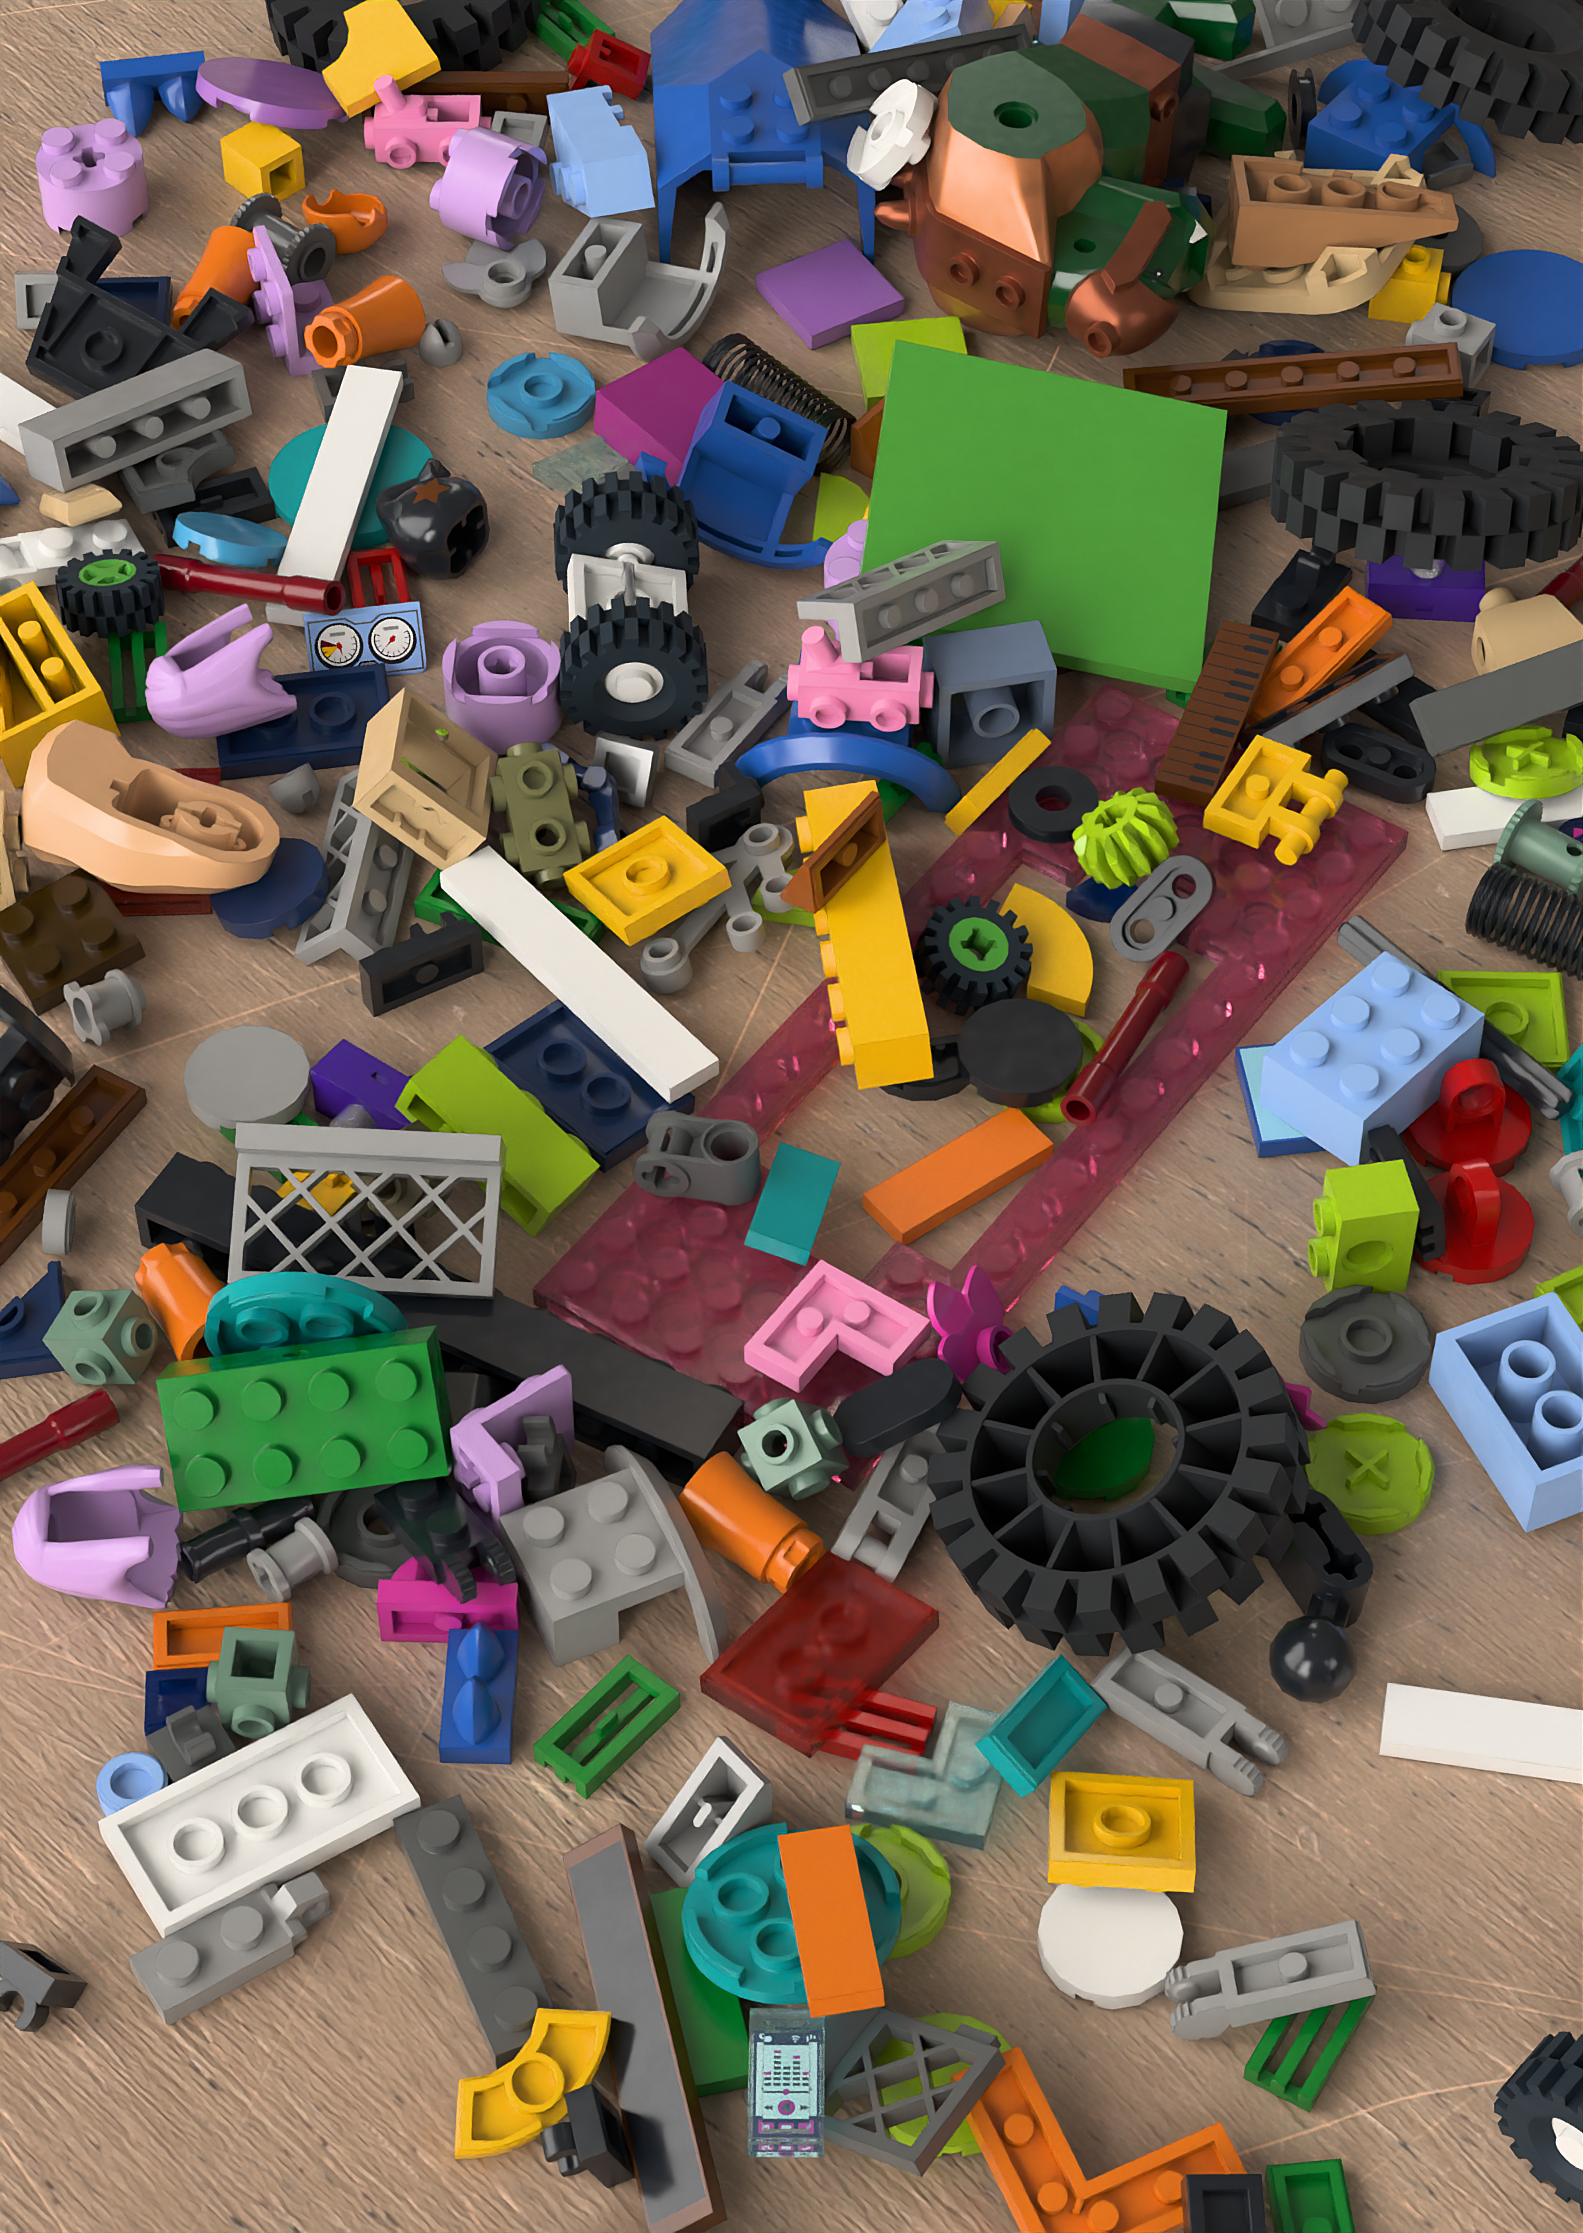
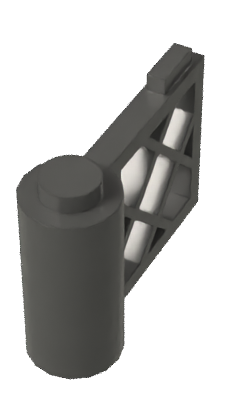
M885 2006L815 2018L810 2017L808 2009L793 2028V2030H801V2033H789L788 2035L820 2036V2139L920 2177L923 2176L1006 2064L999 2050L1001 2044L996 2035L962 2023L954 2033L888 2010ZM806 2029H810L811 2033L807 2034ZM893 2037L913 2044L914 2055L877 2067L876 2059ZM774 2058V2062H781V2059ZM958 2062L971 2065L961 2080L934 2088L932 2071ZM774 2064V2067H781V2064ZM793 2064V2067H800V2064ZM774 2069V2072H781V2069ZM783 2069V2072H791V2069ZM793 2069V2072H800V2069ZM774 2075V2078H781V2075ZM783 2075V2078H790V2075ZM793 2075V2078H800V2075ZM920 2076L923 2093L884 2106L881 2089ZM754 2080L747 2087L743 2095L745 2103L752 2114ZM764 2080V2083H771V2080ZM774 2080V2083H781V2080ZM783 2080V2083H790V2080ZM793 2080V2083H800V2080ZM803 2080V2083H810V2080ZM764 2086V2089H771V2086ZM774 2086L773 2089H781V2086ZM783 2086V2089H790V2086ZM793 2086V2089H800V2086ZM802 2086V2089H810V2086ZM761 2094L762 2096H783V2094ZM790 2094L789 2096H812V2094ZM870 2094L872 2111L843 2121L833 2117L844 2102ZM790 2106L781 2111L790 2115ZM767 2108L764 2111L773 2113V2108ZM800 2108V2113L809 2111L806 2108ZM928 2115L929 2123L912 2146L891 2139L890 2127Z

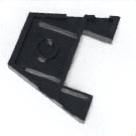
M78 214L70 230L72 240L67 255L61 257L56 271L58 281L51 302H46L25 364L31 375L75 400H79L204 348L216 352L249 328L255 321V318L250 308L210 287L181 328L174 330L95 286V283L122 249V244L117 235Z

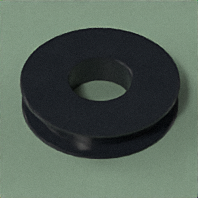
M1310 68L1306 69L1304 77H1299L1297 70L1293 69L1289 78V132L1293 148L1298 149L1300 141H1306L1308 123L1317 115L1315 82Z
M1063 766L1038 767L1023 773L1012 784L1009 791L1008 815L1013 826L1021 834L1034 841L1048 844L1068 843L1074 841L1072 837L1073 832L1083 824L1081 817L1085 813L1093 812L1099 806V793L1094 783L1079 771ZM1047 798H1059L1067 802L1069 807L1062 811L1053 812L1041 808L1038 803Z

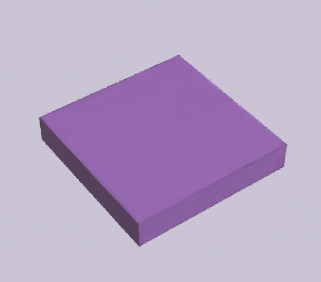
M849 239L756 274V290L811 350L851 335V325L881 323L904 314V298Z

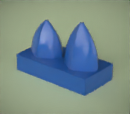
M204 51L99 62L106 107L110 106L114 117L124 122L127 132L135 138L145 129L152 113L154 101L162 100L174 116L188 123L197 114L204 100L196 91L198 68L205 62Z
M482 1621L477 1622L470 1629H449L439 1741L440 1763L511 1764L520 1648L518 1630H492Z

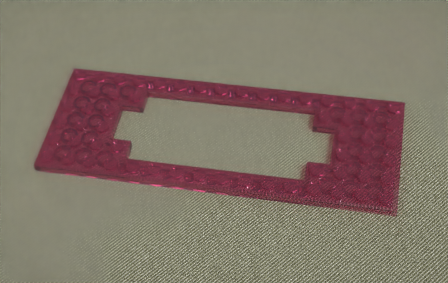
M1104 683L1050 740L1052 743L1019 776L1038 767L1063 766L1079 771L1087 776L1096 786L1100 801L1106 802L1113 798L1119 790L1127 794L1137 787H1142L1147 793H1153L1155 778L1180 719ZM1239 748L1236 749L1222 784L1245 751ZM1014 781L901 898L912 955L929 918L931 919L934 911L941 904L946 908L950 899L960 897L964 906L969 896H980V907H983L1022 864L1071 889H1074L1087 875L1078 862L1079 856L1073 849L1076 844L1075 841L1062 844L1042 843L1024 836L1013 826L1008 815L1009 791ZM1156 794L1160 801L1165 802L1174 816L1172 818L1178 827L1176 834L1180 842L1175 849L1168 852L1169 856L1188 855L1203 860L1212 869L1217 885L1216 894L1211 905L1176 943L1217 963L1218 966L1117 1080L1115 1090L1095 1121L1088 1126H1077L952 1270L896 1241L861 1282L930 1319L927 1310V1291L929 1285L934 1282H941L961 1293L971 1267L980 1265L999 1296L1003 1306L1004 1317L1406 849L1408 831L1344 800L1335 816L1325 819L1319 827L1321 835L1313 849L1307 854H1301L1295 864L1286 865L1275 856V850L1281 842L1280 838L1267 834L1259 848L1256 849L1203 828L1204 811L1207 807ZM1047 798L1038 803L1041 808L1053 812L1062 811L1069 807L1067 802L1059 798ZM1291 799L1286 809L1300 813L1304 803ZM1184 875L1177 881L1176 889L1192 896L1196 890V882L1192 876ZM837 977L824 979L696 1116L745 1122L755 1129L760 1147L840 1061L836 1029L846 1027L845 1020L833 1022L827 988L829 984L838 983ZM762 1165V1187L758 1195L749 1202L740 1205H724L713 1201L678 1196L661 1197L645 1191L634 1181L532 1289L533 1304L539 1308L551 1311L561 1321L591 1334L600 1333L606 1335L625 1349L648 1359L656 1358L663 1360L676 1371L707 1385L717 1384L726 1388L735 1397L744 1400V1427L756 1421L753 1415L756 1410L782 1397H790L791 1400L796 1399L825 1408L833 1417L837 1407L847 1397L886 1377L837 1349L803 1390L798 1393L744 1363V1346L820 1261L814 1256L809 1255L806 1266L744 1245L770 1172L768 1168ZM665 1172L664 1178H669L670 1175ZM930 1323V1337L904 1367L925 1358L940 1359L938 1356V1346L943 1337L936 1331L932 1323ZM843 1449L851 1467L831 1479L855 1491L875 1468L883 1452L871 1457L859 1458L851 1456Z

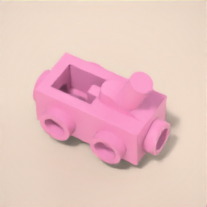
M383 75L374 83V89L382 101L375 105L374 117H365V148L375 149L376 162H387L392 167L398 169L408 168L415 162H440L443 166L447 167L450 160L449 145L454 133L460 128L470 131L475 127L482 126L490 129L492 117H482L481 95H403L391 75Z
M812 626L802 635L803 644L800 665L789 664L787 700L798 701V718H810L815 725L822 728L839 727L845 720L869 721L878 730L893 732L900 730L905 724H919L920 708H932L934 672L923 671V647L899 646L863 663L843 662L840 642L830 641L822 627Z

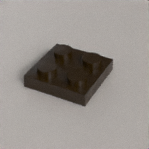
M81 868L74 870L0 911V960L37 1016L66 1001L63 991L64 985L73 981L77 982L80 987L95 984L105 980L108 971L114 969L121 971L146 957L139 939L97 878Z

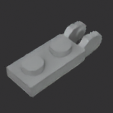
M752 659L733 680L728 678L702 707L701 714L695 715L670 742L664 751V766L715 789L719 785V765L728 760L735 764L741 755L751 749L778 716L781 717L787 711L788 706H791L792 701L787 700L788 673H782V676H779L778 680H775L766 692L762 694L760 690L763 688L768 676V665L757 659Z
M1124 1644L1091 1683V1688L1108 1706V1709L1204 1770L1209 1767L1219 1782L1235 1789L1237 1793L1239 1792L1243 1796H1255L1265 1781L1263 1780L1264 1776L1261 1774V1770L1256 1767V1764L1251 1763L1249 1759L1246 1760L1240 1753L1227 1746L1232 1737L1235 1738L1244 1752L1260 1759L1261 1762L1266 1763L1268 1766H1279L1290 1752L1287 1749L1289 1746L1285 1743L1286 1740L1280 1736L1281 1734L1276 1733L1274 1729H1269L1265 1723L1247 1713L1245 1705L1155 1649L1131 1654L1127 1645Z
M1355 1919L1215 1952V1957L1190 1962L1186 1966L1179 1965L1177 1968H1172L1170 1972H1166L1167 1977L1164 1980L1165 1995L1168 1996L1169 2001L1173 2000L1175 2004L1182 2003L1178 2004L1177 2008H1173V2013H1170L1172 2033H1175V2037H1180L1181 2040H1189V2042L1191 2040L1199 2041L1202 2037L1208 2039L1220 2036L1230 2024L1234 2028L1376 1995L1364 1935L1360 1922L1355 1921Z

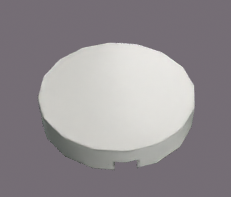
M1061 1884L1042 1908L1037 1935V1947L1044 1971L1060 1991L1074 1999L1078 1995L1083 1999L1092 2000L1095 2007L1113 2010L1140 2005L1164 1990V1980L1167 1977L1166 1972H1170L1172 1968H1176L1179 1964L1184 1932L1178 1910L1164 1892L1157 1893L1144 1889L1103 1886L1083 1888L1072 1884Z

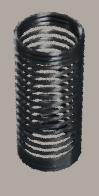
M740 333L729 334L717 341L708 350L701 362L714 374L721 360L730 350L738 345H746L733 352L721 367L717 375L720 379L729 363L738 354L746 350V354L741 356L732 365L724 382L730 379L734 370L745 360L742 368L731 382L744 388L755 371L758 370L756 376L746 389L751 391L758 380L764 375L763 380L754 393L759 395L762 388L770 381L769 386L762 395V397L766 398L777 385L776 390L769 399L770 401L774 402L783 391L776 404L781 406L790 396L784 408L789 409L796 402L791 410L792 412L797 413L803 406L799 415L805 417L810 411L807 419L812 421L816 417L813 422L825 428L830 425L824 443L832 434L837 420L840 419L835 436L829 445L820 452L819 458L823 457L836 443L844 426V418L847 420V428L843 439L826 459L816 464L813 476L820 477L821 472L830 474L849 458L851 453V425L857 421L855 416L842 409L840 405L835 404L828 396L808 384L801 376L796 375L794 371L788 369L787 366L776 360L774 356L769 355L767 351L762 350L760 346L755 345L747 336ZM820 404V408L815 411L817 405Z
M1501 862L1493 863L1480 880L1470 902L1465 921L1466 933L1472 934L1473 937H1478V939L1486 938L1487 943L1496 942L1497 947L1502 948L1506 946L1509 952L1516 950L1518 956L1526 954L1528 960L1536 958L1538 964L1546 963L1548 968L1556 967L1557 972L1562 973L1566 971L1568 977L1576 975L1578 981H1583V975H1581V970L1583 969V936L1576 947L1583 929V898L1578 901L1576 893L1568 897L1566 889L1558 892L1556 885L1548 888L1546 881L1538 884L1536 877L1528 880L1526 873H1521L1518 876L1516 869L1507 867L1506 864L1501 865ZM1521 882L1520 890L1517 895L1516 901L1507 919L1504 922V918L1509 907V904L1511 902V899ZM1531 886L1530 894L1527 899L1526 905L1517 923L1514 926V922L1517 917L1519 908L1523 902L1526 893L1528 892ZM1541 891L1536 909L1527 927L1524 930L1530 910L1535 902V899ZM1550 895H1551L1550 902H1549V905H1548V907H1547L1546 913H1545V915H1544V917H1543V919H1542V921H1541V923H1540V925H1539V927H1538L1536 933L1534 934L1535 928H1536L1537 923H1538V920H1539V917H1540V915H1541V913H1542V911H1543V908H1544V906H1545L1547 900L1549 899V897H1550ZM1561 900L1556 917L1550 927V930L1544 938L1550 919L1559 901ZM1571 904L1566 921L1561 929L1559 936L1555 941L1563 917ZM1580 908H1581L1580 915H1579V917H1578V920H1577V922H1576V925H1575V927H1574V929H1573V931H1572V934H1571L1569 940L1567 941V943H1566V945H1565V942H1566V939H1567V937H1568V934H1569V931H1570V929H1571V926H1572V924H1573V922H1574V920H1575L1576 915L1578 914V912H1579V910H1580ZM1496 927L1495 936L1491 938L1490 934ZM1506 931L1505 940L1501 942L1500 938ZM1516 935L1515 944L1511 946L1510 943ZM1526 940L1525 948L1521 950L1520 947ZM1536 944L1535 952L1531 954V949ZM1546 948V954L1541 958V953ZM1556 952V959L1551 963V957ZM1567 955L1566 964L1561 967V962ZM1577 959L1576 968L1571 971V966Z

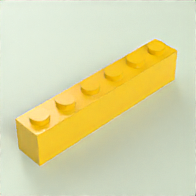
M876 780L803 791L806 816L795 817L801 854L814 853L872 790L878 792ZM886 828V840L820 911L816 914L813 913L816 935H829V940L819 942L825 979L837 977L838 982L827 985L833 1022L845 1020L846 1027L836 1029L841 1066L854 1065L858 1090L934 1078L929 1031ZM809 857L803 858V863H804Z

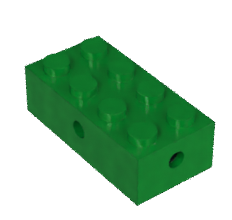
M437 1325L171 1362L156 1379L179 1513L448 1476L453 1468L450 1434L453 1421Z

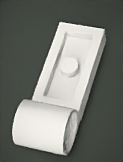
M126 519L103 520L98 523L77 525L75 527L47 528L40 531L18 533V536L0 538V597L32 580L37 587L56 584L55 575H58L57 570L61 566L68 567L67 561L72 558L84 560L83 554L93 552L95 556L103 555L102 550L112 549L113 554H119L122 549H132V555L134 556L140 551L144 553L145 551Z

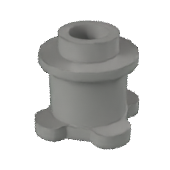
M119 969L108 971L105 980L92 985L80 987L75 981L64 985V996L71 1009L73 1027L77 1036L83 1042L92 1039L98 1046L103 1045L110 1040L109 1031L121 1026L132 1029L138 1027L142 1021V1011L146 1009L144 991L134 977H127Z

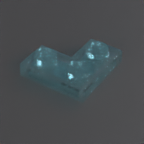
M950 1701L933 1759L863 1743L845 1801V1818L890 1828V1824L905 1826L924 1837L984 1850L1004 1778L975 1744L1003 1713Z

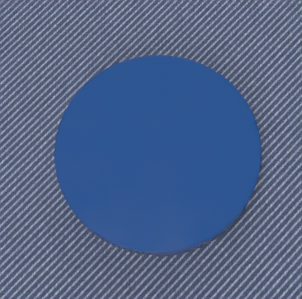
M1530 249L1509 250L1481 258L1468 266L1459 275L1453 286L1450 307L1496 324L1491 362L1518 370H1525V364L1548 365L1562 363L1564 368H1568L1583 362L1582 263L1548 251Z

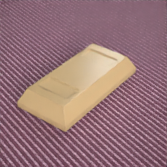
M92 483L85 484L66 493L57 489L45 492L42 495L39 506L41 514L70 527L120 511L119 508H122L121 501L109 490Z

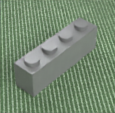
M204 348L19 423L18 428L29 475L66 493L216 429L252 415L242 363Z

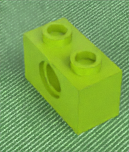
M1403 1159L1327 1169L1325 1171L1322 1197L1314 1198L1313 1216L1317 1235L1316 1238L1308 1239L1307 1254L1312 1275L1323 1278L1327 1293L1353 1285L1372 1286V1293L1388 1294L1389 1291L1393 1293L1406 1291L1420 1210Z

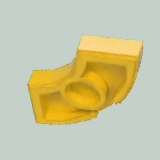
M1015 883L999 915L1004 916L1009 910H1012L1018 916L1012 927L1015 929L1025 925L1029 932L1024 943H1032L1033 954L1029 959L1032 963L1028 971L1029 980L1026 999L1047 1003L1058 1010L1084 1018L1092 995L1093 960L1089 944L1083 932L1070 915L1055 902L1028 887Z
M538 2008L531 2036L514 2060L489 2075L459 2079L454 2159H477L512 2151L540 2137L541 2131L563 2120L568 2114L564 2094L591 2084L597 2073L608 2041L612 2012Z

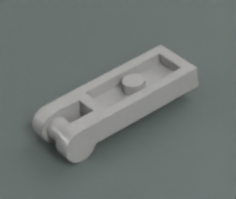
M940 1423L883 1451L851 1514L830 1552L846 1561L854 1557L874 1569L872 1576L889 1586L903 1566L931 1512L929 1503L937 1500L927 1485L930 1455L947 1453L935 1435ZM870 1523L893 1535L888 1545L866 1533Z

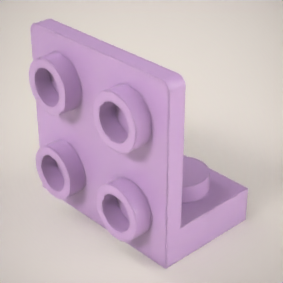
M265 225L253 227L255 248L248 249L247 256L252 277L255 282L259 281L260 291L252 292V298L259 323L269 324L267 326V337L273 357H283L291 378L310 374L312 370L325 368L317 363L313 353L306 348L304 339L305 327L312 324L315 316L319 315L325 308L334 305L324 280L298 283L291 287Z
M558 1365L543 1375H534L527 1378L512 1393L486 1408H477L469 1412L457 1425L450 1428L455 1491L486 1527L500 1540V1543L499 1516L526 1507L521 1491V1479L525 1477V1471L517 1452L518 1445H527V1436L522 1424L523 1416L550 1415L555 1424L556 1434L562 1433L569 1453L571 1454L575 1450L572 1378L569 1371L563 1365Z

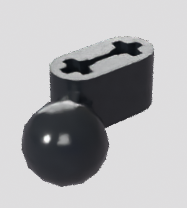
M1309 1489L1304 1514L1284 1513L1295 1536L1281 1561L1277 1563L1268 1559L1270 1565L1304 1613V1616L1288 1621L1277 1633L1270 1644L1269 1663L1271 1675L1284 1693L1300 1702L1323 1703L1340 1696L1356 1674V1646L1345 1628L1356 1623L1361 1614L1373 1574V1562L1369 1553L1335 1504L1326 1495Z

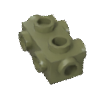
M525 742L514 745L506 751L507 757L498 759L495 776L488 777L487 779L489 792L493 794L492 810L494 813L503 812L507 833L500 834L502 858L515 868L531 885H535L539 891H550L565 887L567 885L563 873L581 864V857L590 856L591 854L585 820L573 821L569 800L578 799V785L572 763L561 765L558 749L543 751L542 744L539 742ZM549 829L556 836L557 843L553 846H543L536 838L544 837L546 830Z

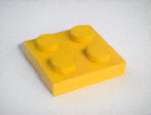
M665 815L563 873L569 893L629 947L642 939L654 935L659 929L691 910L705 905L710 899L732 887L727 868Z
M1051 1771L1048 1883L1072 1884L1083 1888L1103 1886L1144 1889L1157 1893L1166 1891L1194 1893L1196 1874L1194 1780Z

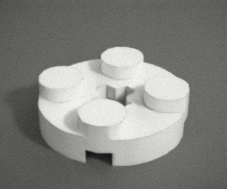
M908 79L899 80L887 88L869 109L870 112L876 115V118L871 123L868 131L858 126L853 135L847 153L848 169L875 190L881 191L890 183L893 176L906 162L912 165L918 163L926 154L931 143V137L925 132L937 108L938 98L921 85L912 83Z

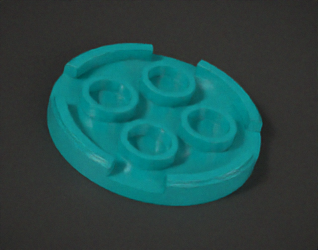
M328 423L311 428L293 438L278 452L271 464L268 484L269 493L274 501L275 515L282 518L291 527L294 525ZM392 424L390 426L350 549L368 548L388 543V536L376 514L375 505L378 494L386 488L417 478L429 458L434 459L428 447L418 437L403 428Z
M273 1272L237 1280L218 1291L208 1305L204 1339L213 1356H221L408 1329V1325L404 1315L390 1300L361 1284L318 1273Z
M787 1822L760 1826L745 1831L715 1848L695 1868V1879L688 1889L681 1912L684 1940L687 1950L698 1969L710 1981L725 1991L744 1999L766 2004L792 2005L808 2003L780 1858L778 1835L813 1829H787ZM851 1832L878 1965L880 1967L892 1952L900 1933L902 1908L899 1884L895 1872L884 1855L868 1841Z

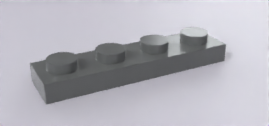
M460 1795L394 1818V1833L497 2070L514 2060L530 2038L537 2009H555L462 1798Z

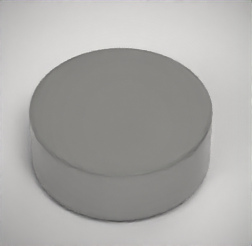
M48 1189L42 1226V1251L45 1254L67 1255L72 1249L76 1218V1196L71 1190Z

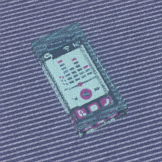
M750 2008L748 2157H824L825 2016L811 2018L809 2008Z

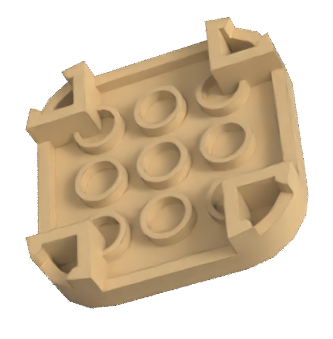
M1294 150L1274 152L1275 158L1297 161ZM1391 153L1379 171L1341 170L1353 173L1352 179L1372 188H1377L1383 182L1392 181L1427 189L1424 174H1420L1412 169L1408 156ZM1303 168L1302 172L1332 178L1335 169ZM1230 174L1225 178L1228 191L1230 187ZM1228 198L1213 219L1216 225L1212 257L1205 275L1201 281L1187 290L1189 299L1197 305L1217 310L1310 315L1337 313L1357 307L1373 298L1387 284L1415 240L1379 248L1327 246L1316 262L1289 268L1270 267L1263 271L1248 270L1241 265L1231 264L1227 241Z

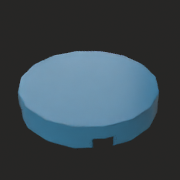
M535 352L520 354L503 362L490 374L487 383L488 391L486 393L490 417L501 429L518 437L542 440L567 435L580 429L593 415L596 403L593 374L582 362L562 353L549 352L550 358L536 359Z
M186 512L179 514L176 518L172 537L185 550L189 548L190 541L201 545L199 554L205 555L207 559L248 568L267 567L268 558L272 559V565L279 567L288 543V539L283 534L269 527L228 515L208 512Z

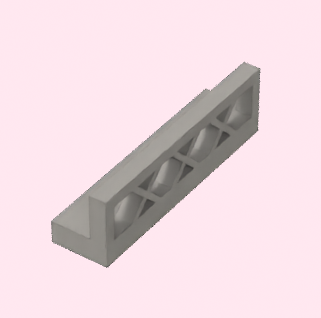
M938 541L796 601L799 619L837 621L843 662L863 663L1005 600L1006 595L999 542Z
M359 768L339 779L320 852L329 869L328 875L331 879L330 891L319 910L302 924L294 954L306 966L340 948L358 961L374 954L380 949L393 946L415 851L353 807Z

